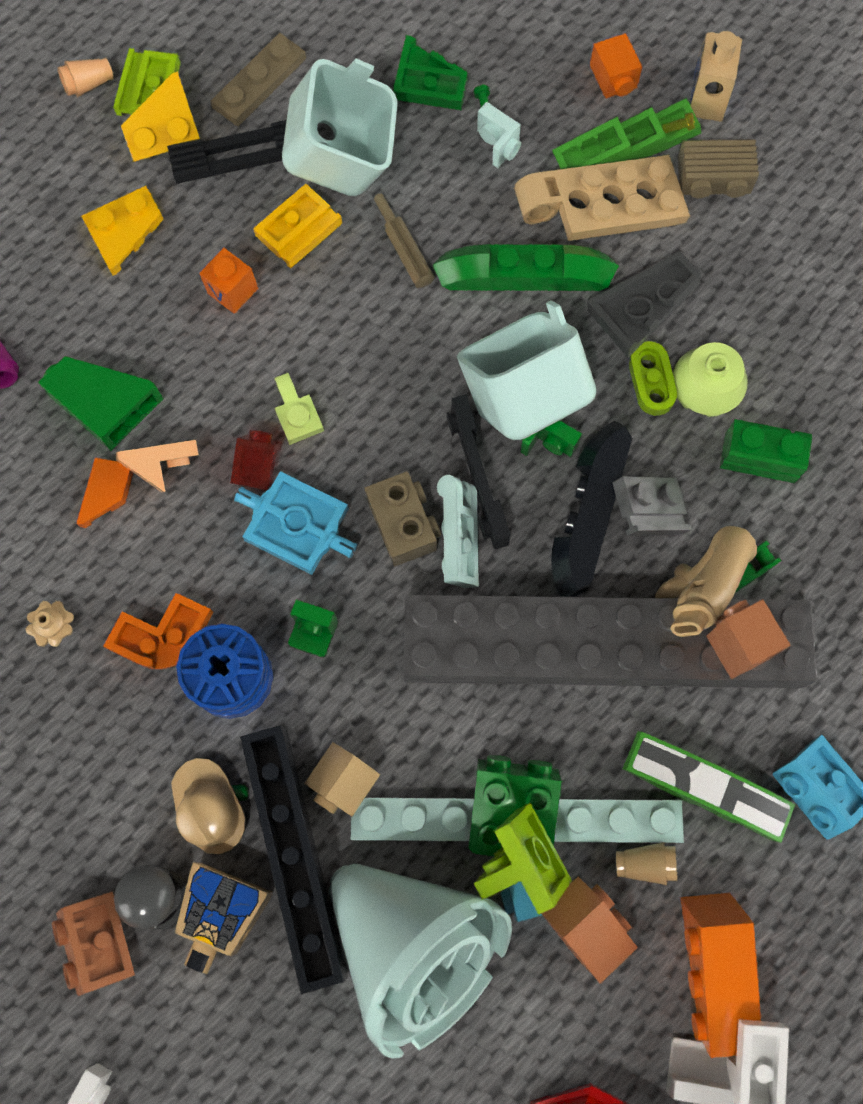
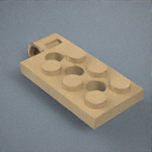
M669 155L532 173L518 180L514 187L524 222L532 225L549 221L559 210L568 241L668 227L686 223L690 217ZM636 190H647L652 195V199H645ZM603 194L616 196L619 203L612 204L604 199ZM569 199H580L586 207L582 209L576 208L571 205Z

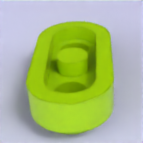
M645 341L630 356L629 369L640 408L649 415L660 416L669 412L677 398V388L665 348L659 343ZM649 360L653 363L654 367L645 368L641 361ZM658 394L662 397V401L654 402L650 399V395Z

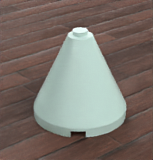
M361 864L342 866L331 878L329 895L366 1033L370 1041L383 1055L389 1058H401L404 1052L399 1047L410 1042L418 1050L428 1046L449 1030L480 997L493 978L485 969L494 952L502 958L508 949L512 933L511 919L499 905L488 898L482 900L478 895Z

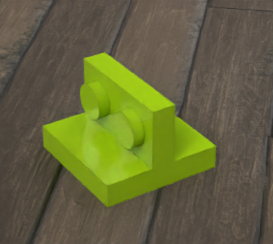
M531 803L515 810L494 831L502 848L494 853V858L482 865L485 872L473 884L483 900L521 881L537 913L541 914L555 907L572 879Z

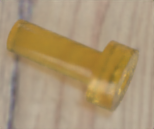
M692 112L685 114L683 119L662 124L665 133L686 127L688 131L696 128Z

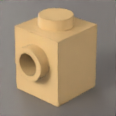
M332 742L304 784L317 792L313 800L332 814L339 807L350 816H353L380 774L355 755Z

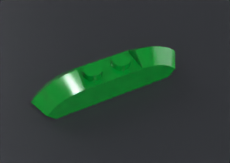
M483 244L461 247L442 254L432 265L442 287L448 290L600 291L609 286L619 267L605 253L588 247L524 244Z

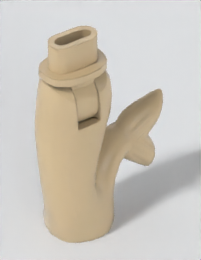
M726 526L719 529L714 535L707 552L693 568L684 563L678 565L674 571V577L660 586L655 598H678L677 606L673 610L674 622L671 625L673 634L679 637L699 635L704 628L712 626L722 616L723 611L729 605L739 586L748 563L757 554L755 539L746 529L735 526Z

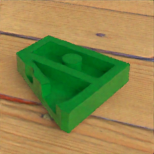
M406 35L393 87L397 100L461 110L468 81V72L456 64L448 63L442 55L434 50L428 53L416 45L414 37Z

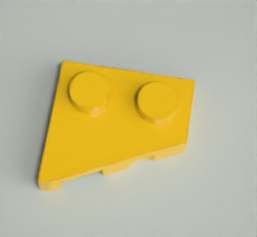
M178 72L172 73L121 125L133 162L168 152L167 146L200 139Z
M147 186L82 215L92 238L113 276L122 269L120 265L132 251L136 252L144 243L145 237L153 232L164 220Z

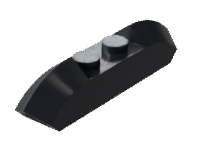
M617 421L609 423L590 439L581 452L576 464V468L585 475L580 477L574 497L581 499L578 513L570 511L564 533L571 535V537H554L551 554L553 579L560 597H577L587 592L593 580L616 499L612 482L622 477L633 439L627 428Z

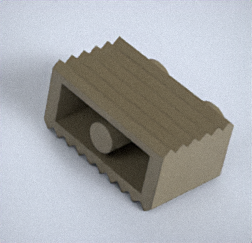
M683 140L677 157L679 185L682 194H688L694 198H705L714 194H727L729 197L738 198L750 194L759 176L756 140Z

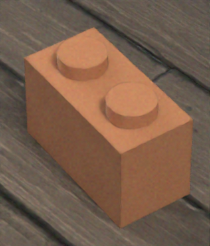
M763 599L749 606L746 600H743L723 611V615L714 623L716 627L706 635L731 680L770 660L791 646Z
M577 877L569 884L555 907L541 914L574 956L601 984L638 947L627 934L632 929L628 921L615 908L610 911L615 904L606 892L597 884L591 889L582 879Z

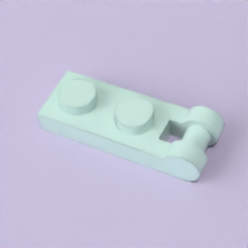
M445 475L437 483V492L443 497L444 519L441 525L444 536V558L442 560L444 582L462 588L479 587L477 490L474 485L466 481H461L452 475Z

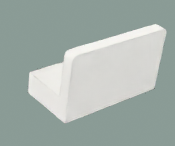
M673 1037L670 1047L666 1092L674 1100L690 1103L734 1104L726 1057L710 1058L701 1041Z

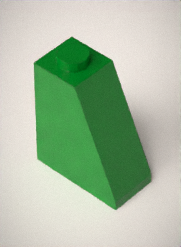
M66 356L58 363L51 365L45 371L43 378L38 381V384L49 397L110 451L164 399L156 385L150 380Z

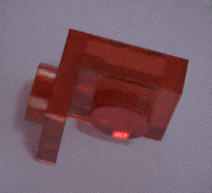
M250 430L249 435L238 437L230 483L263 490L271 488L276 452L281 449L282 442L272 440V433L258 430Z

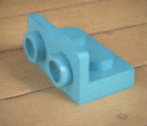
M823 735L812 740L791 761L779 767L773 773L774 778L783 787L784 791L793 799L825 839H831L853 828L863 817V782Z

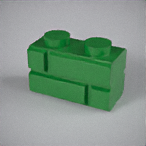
M734 419L730 428L725 433L719 468L796 483L808 468L812 434L799 431L791 433L789 429Z

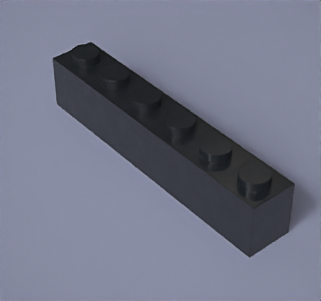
M279 725L240 736L300 993L302 995L342 983L348 978L288 731Z

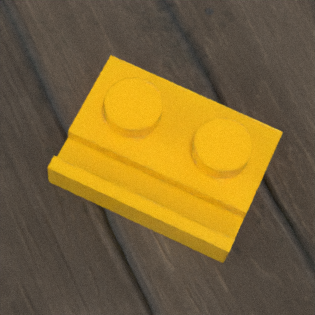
M304 184L256 225L253 230L255 236L279 259L282 258L291 269L342 225L343 222L342 216L339 213H335L323 198L307 184Z

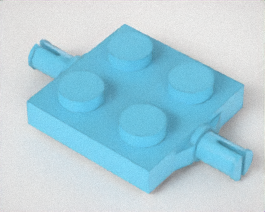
M281 471L271 488L264 492L262 496L244 487H240L239 493H236L234 499L236 502L253 509L252 521L242 536L244 541L311 575L314 573L322 556L330 549L348 558L354 555L353 551H356L358 544L338 535L339 526L349 510L348 504Z

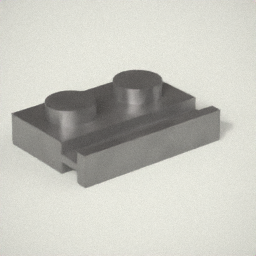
M623 476L612 482L622 519H627L629 529L626 530L627 536L681 535L692 530L691 525L685 524L683 515L687 514L677 478Z

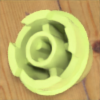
M707 343L686 352L678 360L673 370L679 402L686 409L689 408L708 417L718 416L733 410L743 400L747 391V375L743 360L735 349L723 343Z

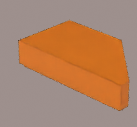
M95 458L76 524L82 528H87L92 525V521L108 511H114L124 505L133 472L118 461Z

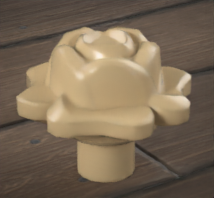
M42 601L37 610L27 615V620L31 624L26 627V633L33 636L36 644L40 647H44L48 643L53 647H57L63 638L72 634L73 628L69 623L73 621L74 615L66 611L63 603L60 601H55L52 605L48 601Z

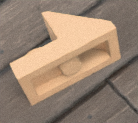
M196 440L115 453L116 460L160 492H165L160 465L161 461H166L167 468L189 465V457L199 455Z

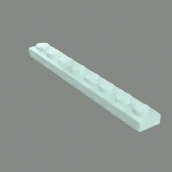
M364 798L354 815L351 816V840L469 841L474 799ZM559 799L554 842L684 843L682 800Z

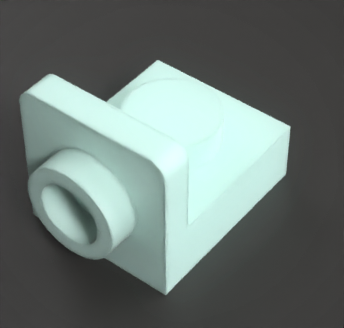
M486 102L478 111L477 132H479L485 142L494 145L492 165L499 168L506 159L511 161L521 147V141H519L521 124Z

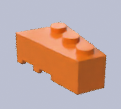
M731 893L680 897L685 927V943L691 969L688 971V982L691 996L693 999L695 998L697 1012L691 1015L694 1037L696 1041H702L710 1058L736 1056L738 1019L761 1021L754 922Z

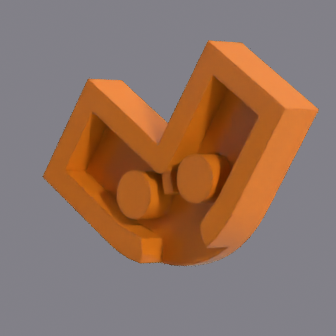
M175 593L157 627L122 611L103 647L143 667L155 670L168 669L177 665L182 647L193 634L207 626L214 612L206 606Z

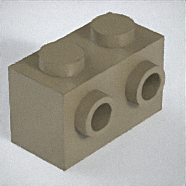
M408 471L364 487L366 499L394 567L437 551L436 538L441 537L438 524L433 515L426 516L422 504L427 502L425 493L419 481L412 482Z

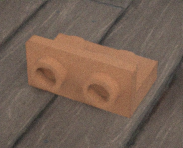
M113 891L61 908L56 913L58 920L52 922L56 944L58 947L64 945L68 962L63 964V973L69 990L75 988L77 996L135 976L120 917L115 910Z

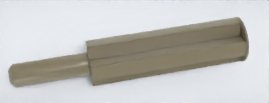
M381 193L376 194L374 201L386 221L384 225L386 227L385 231L415 287L423 288L431 284L435 276L402 217H395L384 195Z

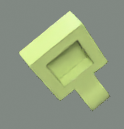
M289 373L274 378L284 402L283 405L276 407L275 411L289 445L324 432L323 425L310 395L298 398Z

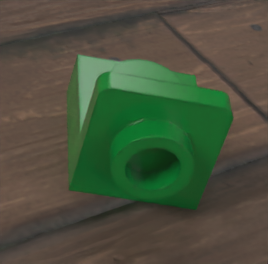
M559 420L539 432L521 439L523 440L521 453L528 456L537 440L540 439L543 441V446L551 453L559 456L564 453L572 457L579 446L582 433Z
M296 599L290 614L295 621V625L288 644L294 649L324 658L327 655L338 625L337 617L332 611Z

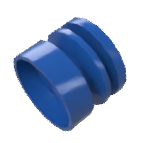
M227 624L207 626L193 634L180 650L176 665L178 683L187 698L212 715L228 719L247 716L258 709L270 694L274 678L271 661L253 636L240 627ZM220 662H223L229 670V673L225 676L221 675L216 668Z

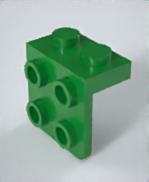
M488 755L487 760L478 759L469 850L474 854L494 856V853L502 848L494 831L515 810L531 803L554 846L562 783L559 769H554L551 763L540 760H529L528 765L511 763V758L501 755Z

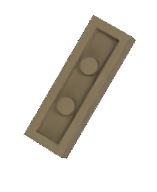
M279 33L210 100L212 108L238 127L306 60L305 51Z

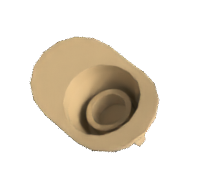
M196 758L185 762L177 770L171 782L176 809V824L179 833L186 841L198 846L208 854H221L230 851L240 842L244 834L245 814L227 775L220 765L210 759Z

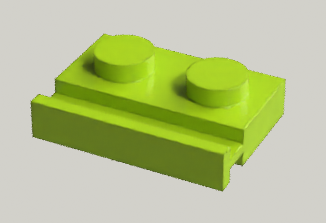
M129 48L113 105L118 116H122L123 113L132 115L172 73L179 72L181 63L178 54L149 50L139 53L135 52L133 48Z

